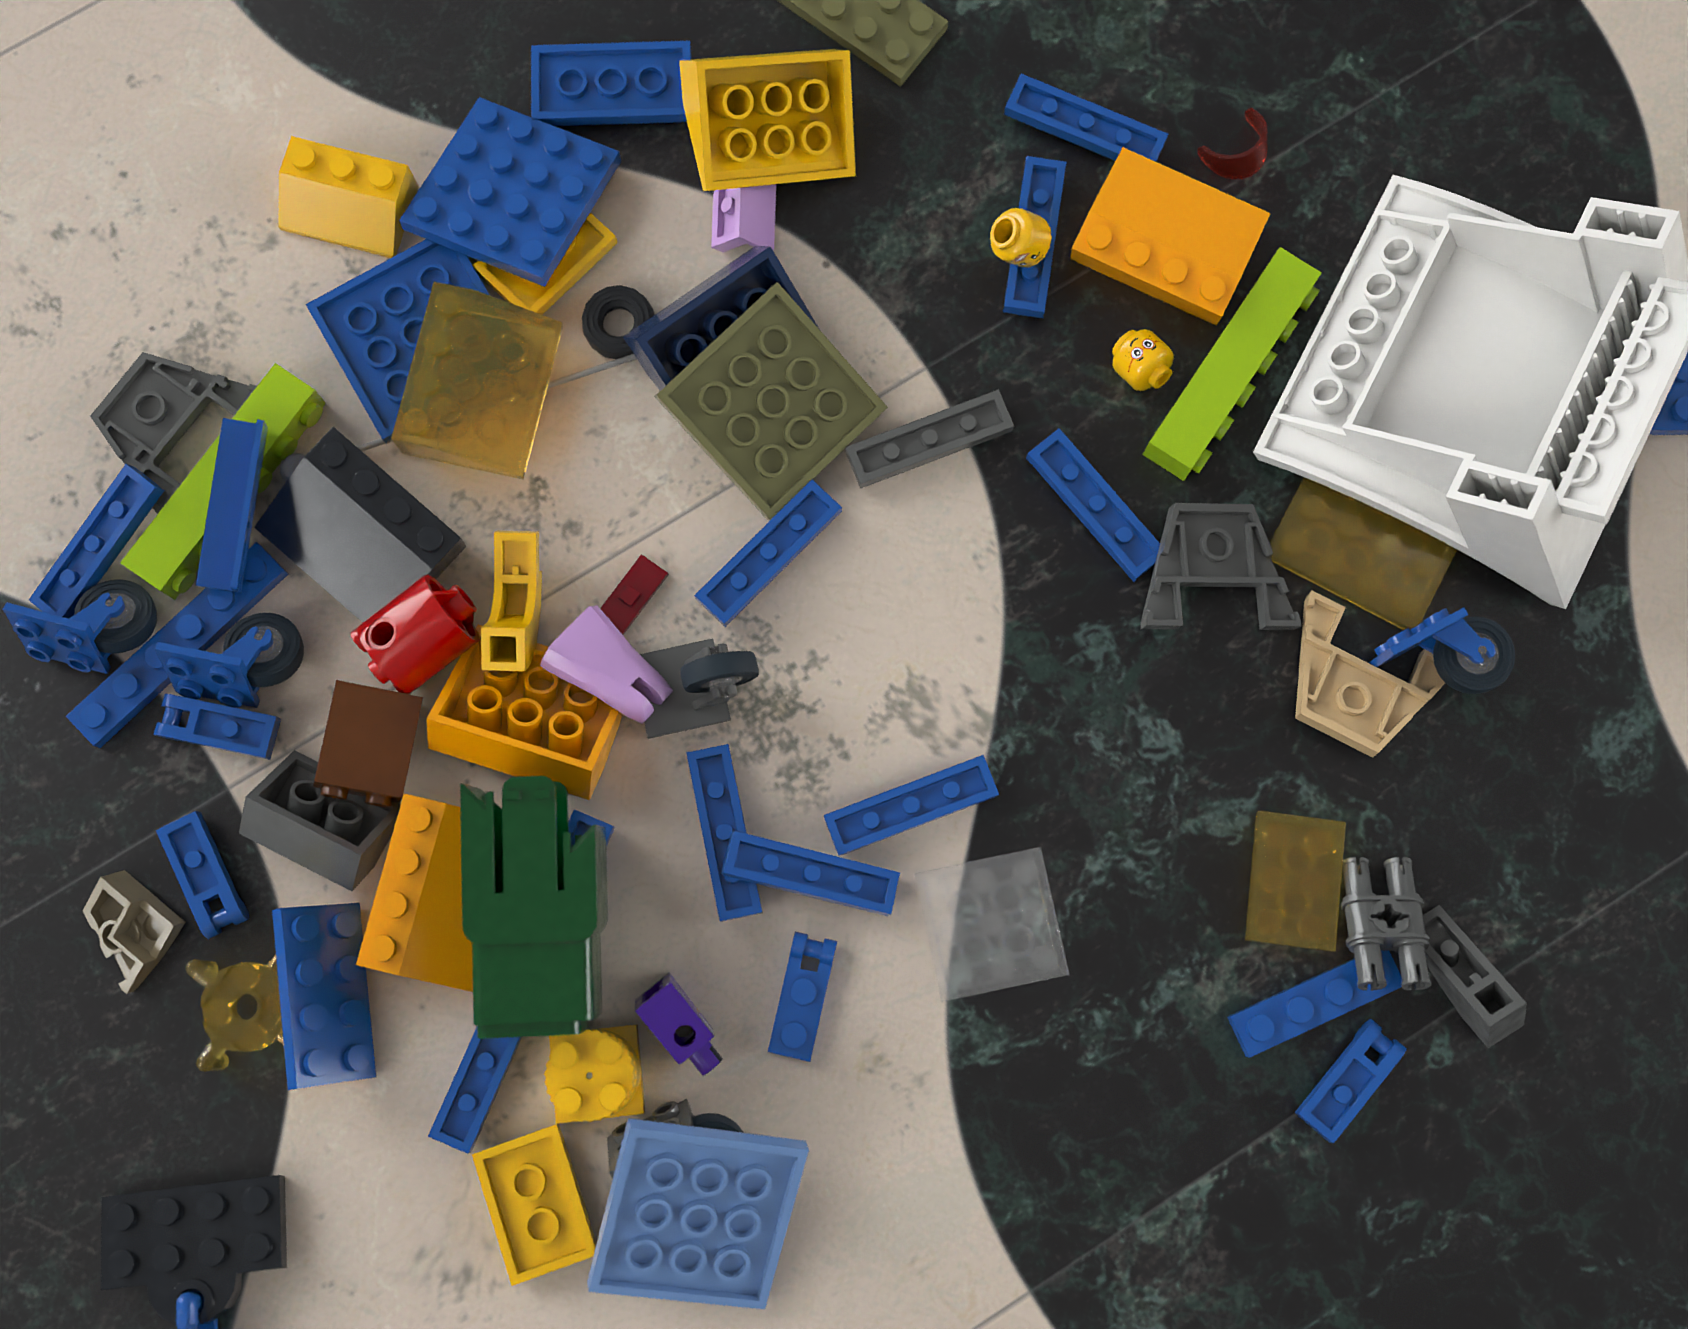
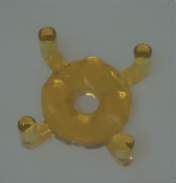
M276 954L267 965L257 962H243L223 968L219 972L218 965L214 961L194 959L187 963L186 973L205 987L201 997L204 1018L202 1023L211 1041L197 1058L196 1066L200 1071L208 1072L225 1069L229 1064V1058L224 1053L226 1050L238 1052L259 1051L276 1041L284 1045ZM245 994L254 996L258 1004L257 1012L248 1020L241 1018L237 1013V1003Z

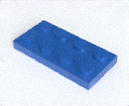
M690 41L531 45V120L537 119L552 126L687 122L682 100L679 60L692 59Z
M360 903L286 907L272 910L288 1090L376 1078L366 968L356 965L363 941Z

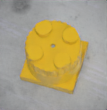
M638 1024L590 1029L576 1035L549 1036L550 1055L549 1061L546 1062L547 1069L544 1072L546 1077L544 1084L547 1086L546 1092L550 1095V1101L554 1103L556 1124L576 1121L593 1122L605 1118L645 1113Z

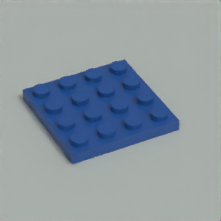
M479 97L399 221L405 231L545 287L620 165V152L540 120H531V117Z
M427 239L305 304L385 444H388V441L401 433L430 421L530 365L467 255Z

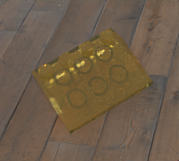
M433 282L391 440L401 453L405 455L524 480L563 323L473 289Z

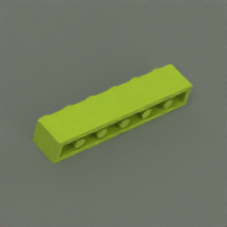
M1279 247L1148 443L1142 455L1183 481L1191 470L1198 474L1212 455V452L1206 449L1213 437L1221 441L1234 421L1233 418L1228 416L1229 412L1235 404L1243 408L1256 387L1249 382L1256 372L1264 376L1278 355L1271 351L1272 347L1278 339L1286 343L1299 322L1292 317L1299 307L1307 311L1320 291L1314 287V284L1322 272Z
M276 363L232 418L233 420L256 423L257 419L264 420L268 427L258 493L263 492L269 486L273 477L272 473L281 461L295 452L298 439L304 431L319 421L323 413V407L326 404L315 389ZM220 435L120 562L174 600L179 594L185 593L196 579L195 573L199 567Z

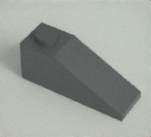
M1440 905L1423 915L1426 935L1430 937L1429 948L1425 950L1427 966L1459 1015L1487 1048L1524 1026L1527 1005L1524 999Z

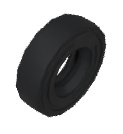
M622 285L609 286L596 292L586 303L582 315L583 333L590 346L602 356L615 360L634 353L623 338L624 336H613L605 331L603 327L605 316L614 309L627 310L634 317V325L631 331L654 316V311L645 296L634 288Z

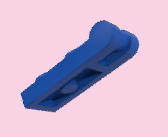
M173 694L164 695L161 705L165 707L162 722L156 723L153 735L258 758L271 759L281 722L279 717ZM183 712L190 713L186 728L179 726Z
M194 811L156 830L197 925L205 938L210 939L222 933L221 928L231 923L238 925L249 919L248 910L234 887L201 812ZM220 897L224 908L213 913L208 902Z
M795 931L768 1052L810 1062L837 941L827 938L824 939V942L807 939L808 934ZM803 956L820 959L817 972L801 969Z
M1372 1019L1367 1020L1359 1028L1351 1043L1295 1111L1297 1116L1329 1143H1335L1406 1052V1047L1396 1039L1391 1041L1381 1033L1382 1027ZM1370 1046L1380 1054L1375 1063L1364 1055Z

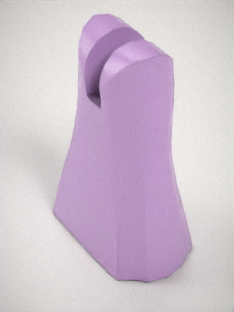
M597 605L589 606L547 648L540 664L542 668L553 675L596 696L626 717L641 724L654 712L653 706L649 701L658 705L662 704L673 692L667 681L631 646Z

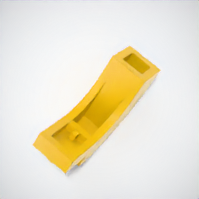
M497 530L494 532V593L490 617L487 623L481 627L482 670L526 671L532 662L538 638L542 596V571H539V531Z

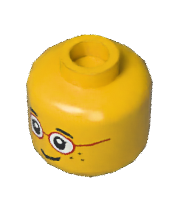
M1150 330L1128 331L1113 347L1112 354L1114 357L1112 366L1114 370L1135 390L1145 391L1151 387L1158 389L1172 375L1170 367L1173 363L1174 354L1170 347Z

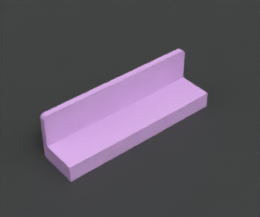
M776 184L714 190L711 248L720 252H726L744 244H749L753 247L771 246L772 250H774Z

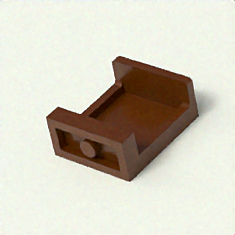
M336 680L313 787L321 788L320 795L341 800H347L348 794L364 796V803L384 808H390L392 802L400 803L403 798L423 697Z

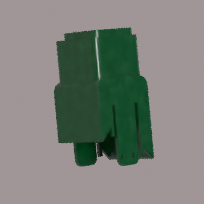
M522 776L506 780L502 787V808L494 802L493 791L485 793L480 788L460 783L462 928L467 939L472 942L473 1025H477V1038L582 1034L589 1028L588 1021L595 1020L602 1014L601 932L605 929L608 922L606 827L592 825L583 836L575 835V844L571 847L567 788L562 783L552 781L546 776Z

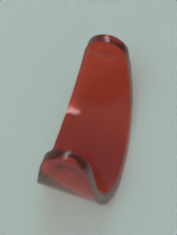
M1253 108L1245 111V117L1260 135V139L1254 147L1235 155L1218 154L1204 145L1198 148L1197 152L1201 160L1216 174L1229 179H1244L1256 174L1263 167L1268 153L1267 124L1263 116Z

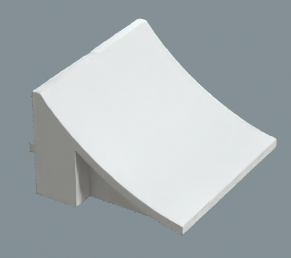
M1393 175L1253 453L1260 461L1320 483L1387 513L1476 559L1548 604L1566 609L1688 352V257L1680 211L1591 197L1572 234L1537 228L1460 195Z

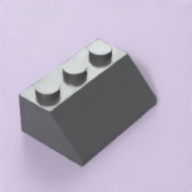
M294 750L245 797L239 834L353 891L379 860L393 834L401 804L392 802L390 808H384L364 803V796L348 794L347 800H341L320 795L321 788L313 787L318 762Z

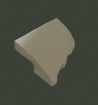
M125 870L100 877L82 910L90 927L99 936L100 947L105 958L115 957L125 978L124 981L119 983V986L126 994L134 992L168 951L185 924L182 918Z

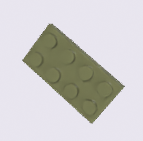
M777 0L900 87L948 28V20L919 0Z

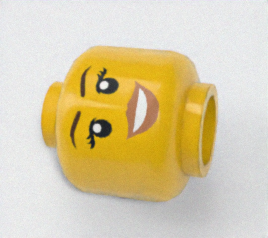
M1011 208L1004 211L994 222L990 233L991 248L994 254L1001 260L1019 267L1037 265L1046 256L1052 239L1051 228L1047 221L1041 216L1021 208Z

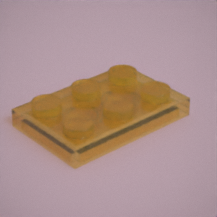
M1266 811L1256 813L1245 941L1328 952L1336 951L1346 822Z

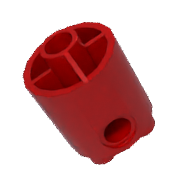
M428 574L424 575L350 632L354 643L371 657L372 661L368 663V667L372 674L383 684L390 680L398 692L411 694L480 641L479 634L473 624L474 613L477 611V608L470 597L457 584L446 590L443 585Z

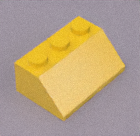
M291 136L279 170L278 227L282 231L392 258L397 255L405 231L399 220L415 197L419 186L408 165Z

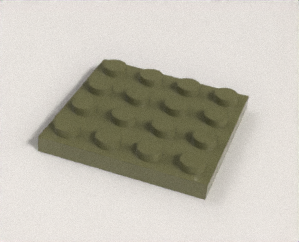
M778 282L769 288L654 396L767 520H771L798 492L835 459L845 447L888 408Z

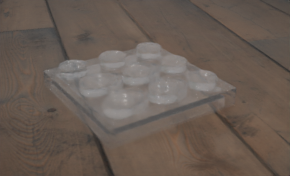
M1041 847L914 873L941 1002L1070 975Z

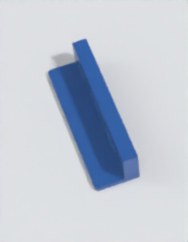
M227 418L222 419L196 586L242 593L268 431L264 420L257 419L256 423Z

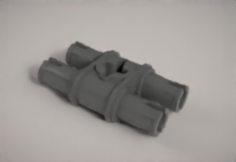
M1356 857L1347 858L1341 862L1346 896L1341 902V910L1345 912L1348 931L1346 947L1354 953L1358 978L1357 987L1360 990L1367 991V984L1371 985V990H1379L1387 986L1381 951H1394L1398 953L1402 978L1401 985L1404 990L1411 991L1412 984L1415 985V991L1427 989L1431 986L1425 950L1429 948L1430 937L1426 935L1422 913L1424 900L1416 893L1412 871L1413 864L1410 858L1403 857L1402 865H1400L1399 857L1390 858L1383 863L1389 895H1376L1372 892L1369 872L1370 864L1367 858L1360 857V865H1357Z

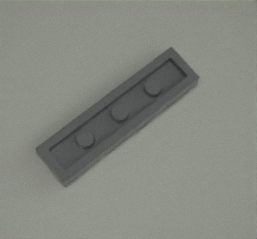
M998 389L845 447V452L861 489L1012 432L1014 424Z

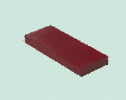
M641 554L600 609L622 635L625 634L667 578L668 572Z

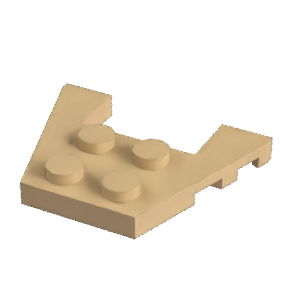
M1311 591L1304 601L1295 719L1373 758L1413 718L1425 703L1439 691L1445 682L1436 671L1433 653L1426 649L1420 652L1409 680L1405 682L1333 646L1330 642L1346 607Z

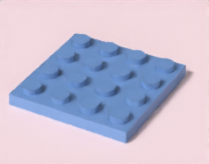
M628 1118L587 1280L589 1292L765 1309L809 1152L806 1141Z

